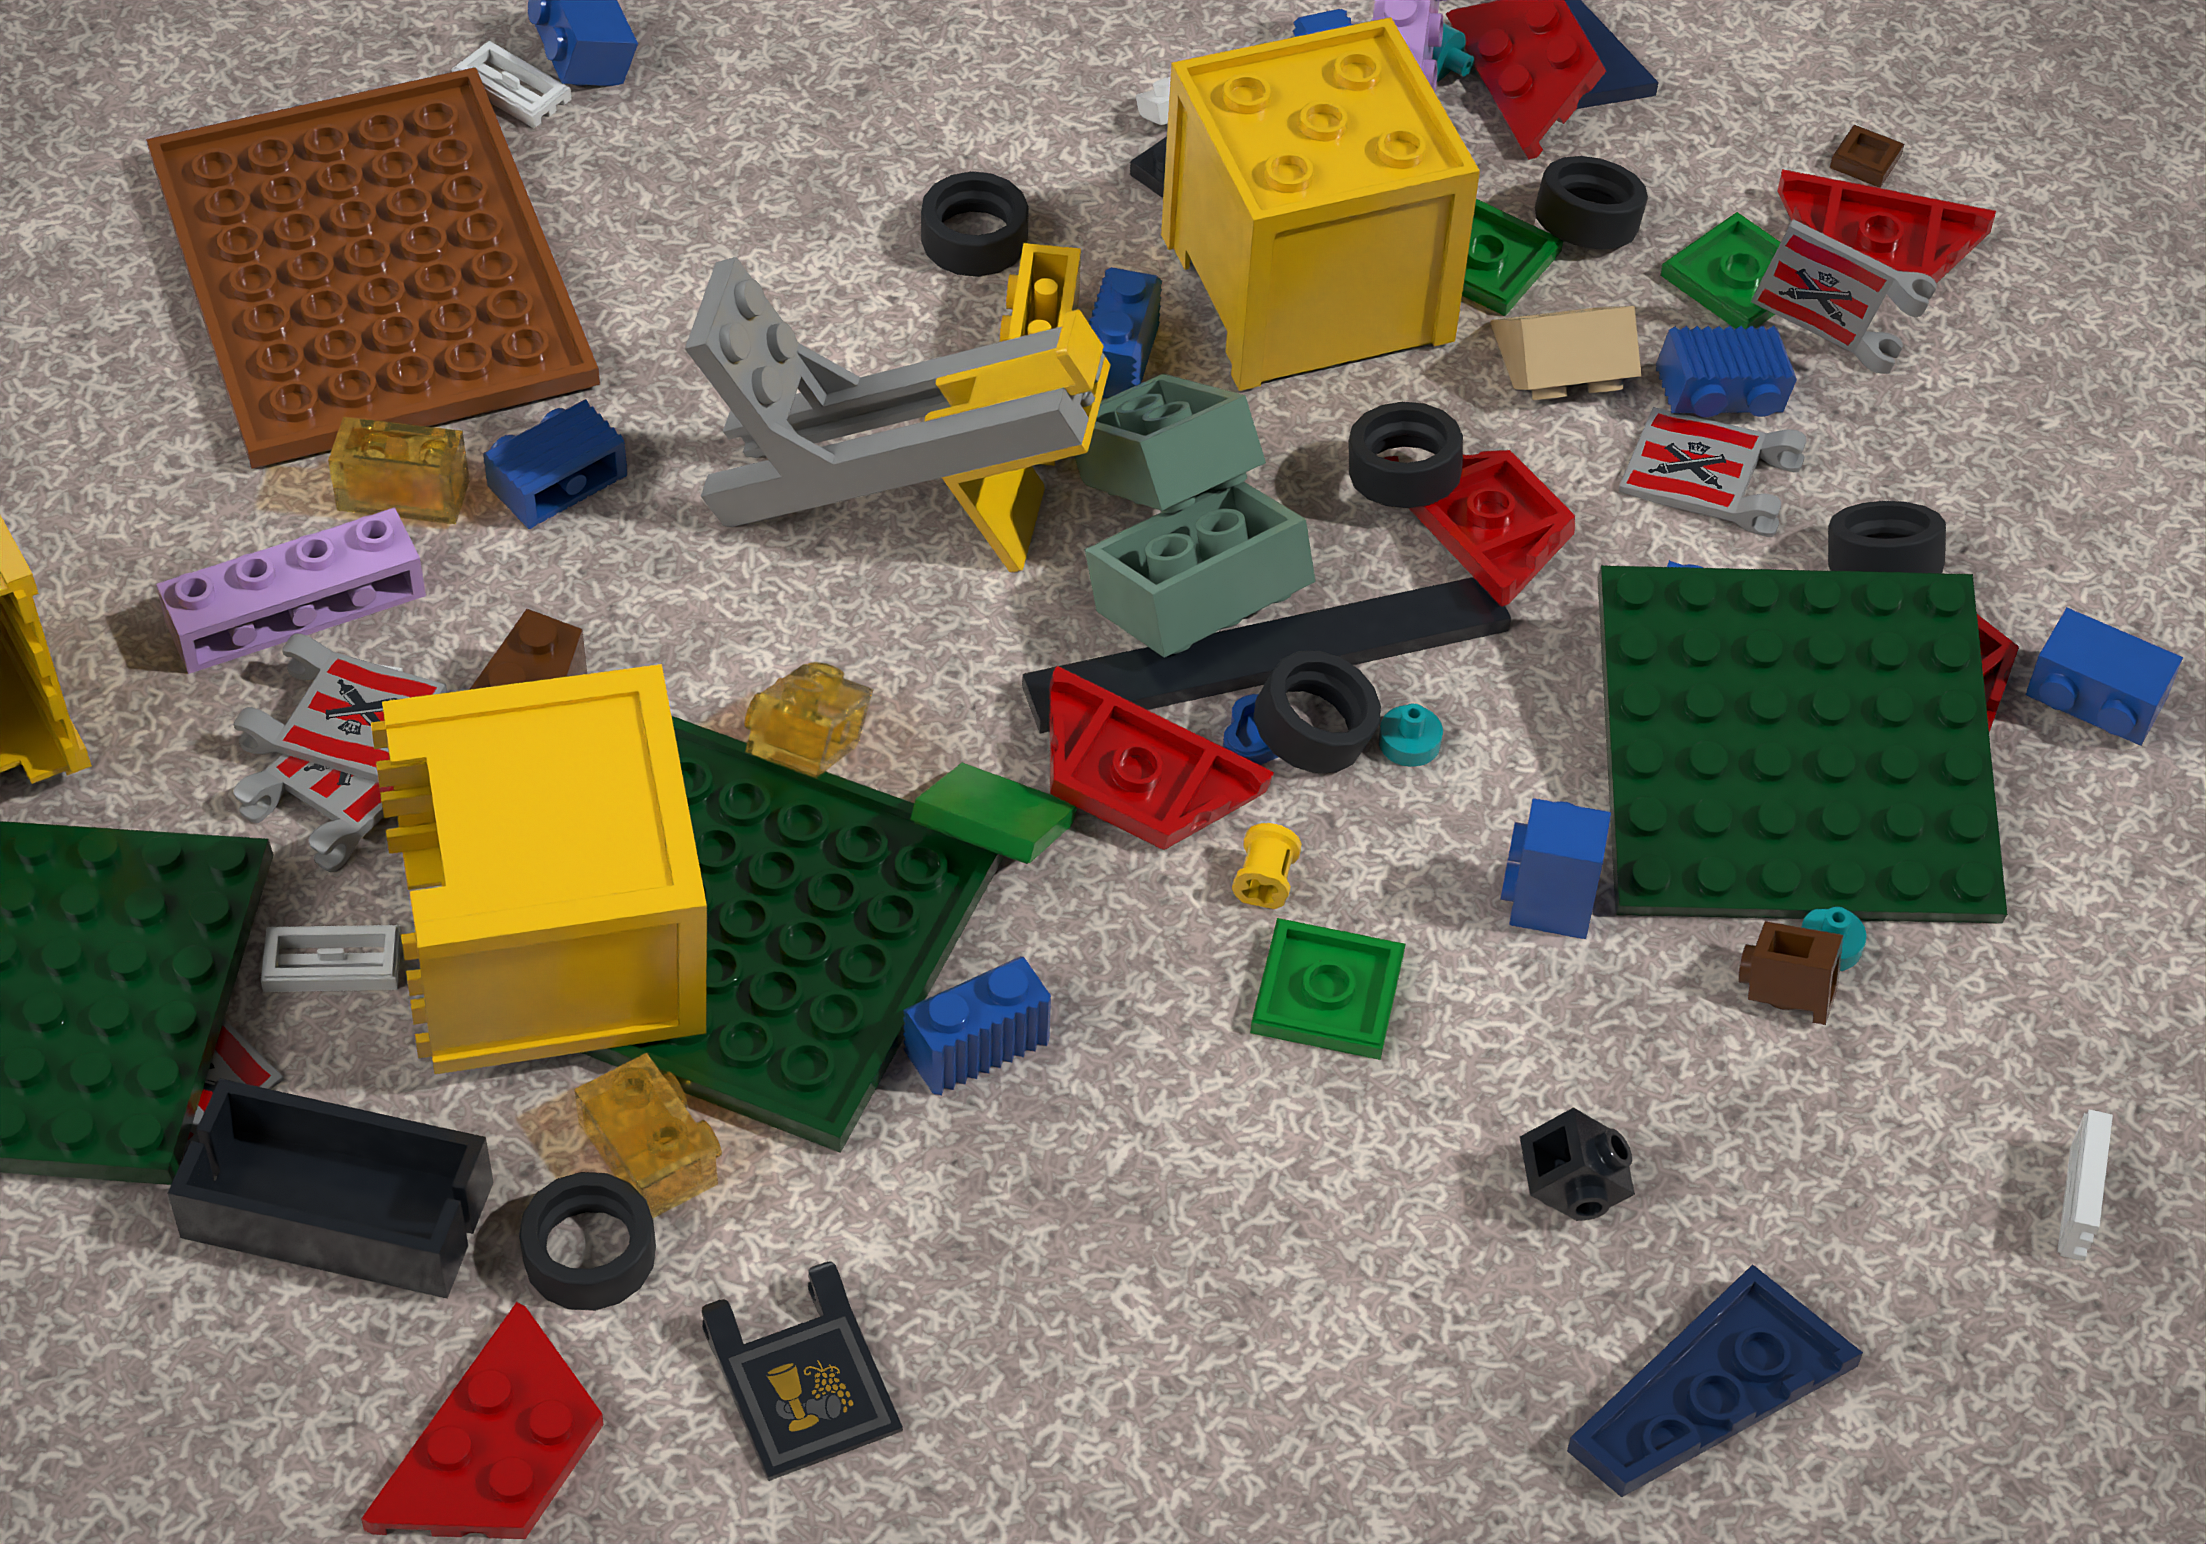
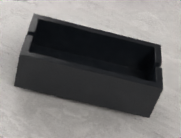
M220 1078L197 1127L200 1143L190 1142L167 1194L179 1235L182 1239L448 1299L469 1246L466 1233H474L494 1181L487 1140L484 1136Z

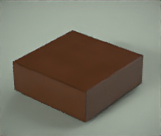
M1853 125L1832 156L1830 168L1881 188L1902 156L1905 144L1863 127Z

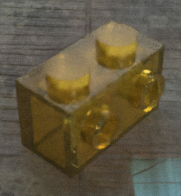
M343 417L328 459L337 511L373 515L395 508L400 518L456 525L470 482L463 431Z
M810 662L808 665L803 664L785 677L778 678L775 684L761 693L757 692L752 698L744 721V727L751 730L745 752L817 778L856 748L874 689L845 679L844 672L833 665L821 662Z
M647 1053L574 1089L579 1125L613 1175L631 1183L646 1199L652 1218L718 1185L716 1159L722 1156V1150L714 1131L705 1120L697 1123L694 1121L686 1109L688 1107L687 1099L676 1077L671 1072L662 1075Z

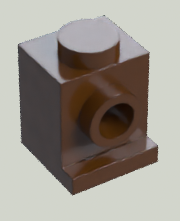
M1765 921L1756 946L1745 944L1741 957L1739 983L1749 984L1748 1000L1768 1003L1782 1010L1801 1009L1812 1011V1023L1826 1025L1839 983L1843 935Z

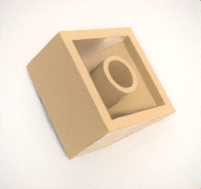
M1635 306L1595 307L1491 320V326L1514 389L1531 390L1532 400L1567 396L1566 385L1588 383V393L1622 390V378L1641 376Z

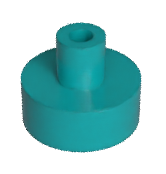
M1443 23L1441 47L1433 48L1432 60H1437V82L1442 80L1450 71L1466 76L1474 64V57L1464 52L1466 44L1465 34Z
M1412 703L1398 706L1388 711L1381 721L1378 739L1379 747L1382 753L1396 764L1408 767L1422 766L1431 762L1439 754L1443 727L1439 718L1432 711L1419 704Z
M1842 907L1815 909L1806 915L1801 928L1843 935L1840 971L1847 970L1857 964L1861 958L1867 938L1865 927L1857 916Z

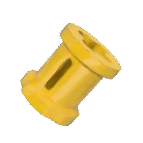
M1259 823L1251 826L1244 838L1243 847L1247 853L1244 866L1237 871L1232 885L1234 895L1246 904L1270 909L1284 906L1291 888L1287 880L1290 865L1299 859L1302 843L1299 837L1292 830L1278 824Z

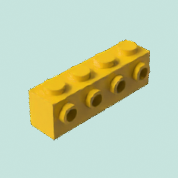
M1023 243L1019 274H1009L1007 284L1006 309H1013L1012 316H1002L999 342L1061 327L1066 312L1078 309L1081 248ZM1055 461L1042 463V465L1055 466Z

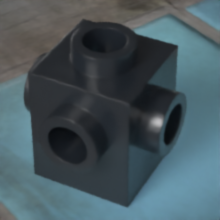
M1573 1107L1519 1137L1530 1196L1543 1202L1546 1206L1552 1207L1576 1221L1598 1218L1607 1213L1610 1207L1635 1195L1629 1167L1632 1164V1153L1625 1138L1617 1130L1608 1128Z

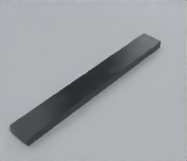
M1474 577L1215 632L1193 643L1187 650L1171 654L1165 658L1151 648L1145 647L1059 667L1142 708L1151 710L1264 685L1280 660L1298 651H1322L1339 656L1352 665L1508 632L1511 616L1506 606L1501 607ZM1056 667L1022 674V688L1040 734L1050 732L1049 686Z

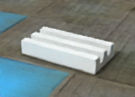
M491 41L485 43L451 69L452 72L476 67L490 103L532 128L542 123L541 117L544 114L548 117L557 111V104L565 105L572 100L570 87ZM487 60L504 71L501 74L484 64V62ZM520 80L544 93V95L541 97L520 85Z
M400 925L267 927L261 974L263 992L398 990L399 950L402 943ZM384 947V952L344 953L343 948ZM320 948L317 950V954H279L280 949Z
M2089 1109L2087 1114L2084 1113L2071 1144L2057 1252L2061 1253L2060 1256L2085 1261L2087 1249L2091 1248L2094 1234L2096 1235L2098 1232L2112 1114Z

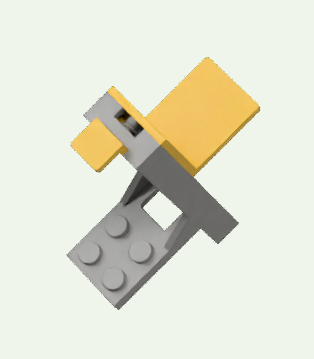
M733 257L715 263L685 350L731 409L723 429L726 437L729 440L741 437L745 442L743 453L746 457L758 458L766 456L768 460L708 474L701 498L723 526L735 527L942 478L1009 572L1022 571L1045 490L1043 481L1032 466L1088 453L1111 364L1102 352L1103 344L1082 312L1077 309L1066 312L1061 327L859 377L800 344L792 328L781 319L765 297L760 284L751 278L738 258ZM925 417L924 422L822 447L815 444Z

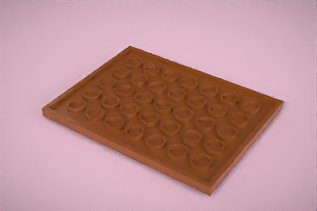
M476 67L146 139L154 171L251 469L600 385L599 368Z

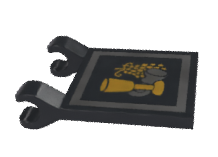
M831 1261L808 1269V1278L810 1280L808 1292L820 1317L757 1340L743 1343L734 1313L727 1300H717L702 1307V1317L704 1319L702 1321L703 1332L719 1363L768 1481L903 1431V1426L850 1307L835 1263Z

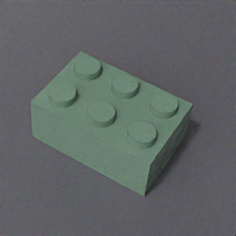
M1161 374L1101 401L1088 453L1074 456L1081 479L1086 486L1107 492L1109 495H1116L1134 501L1135 504H1143L1158 509L1162 513H1173L1190 507L1196 501L1195 495L1210 488L1225 489L1238 485L1247 479L1246 472L1266 463L1245 395L1167 374Z
M1244 481L1225 489L1210 488L1194 496L1195 503L1186 509L1173 513H1158L1084 549L1096 611L1164 658L1171 654L1183 652L1190 648L1193 643L1223 628L1235 626L1243 618L1272 603L1285 601L1294 592L1316 582L1306 519Z

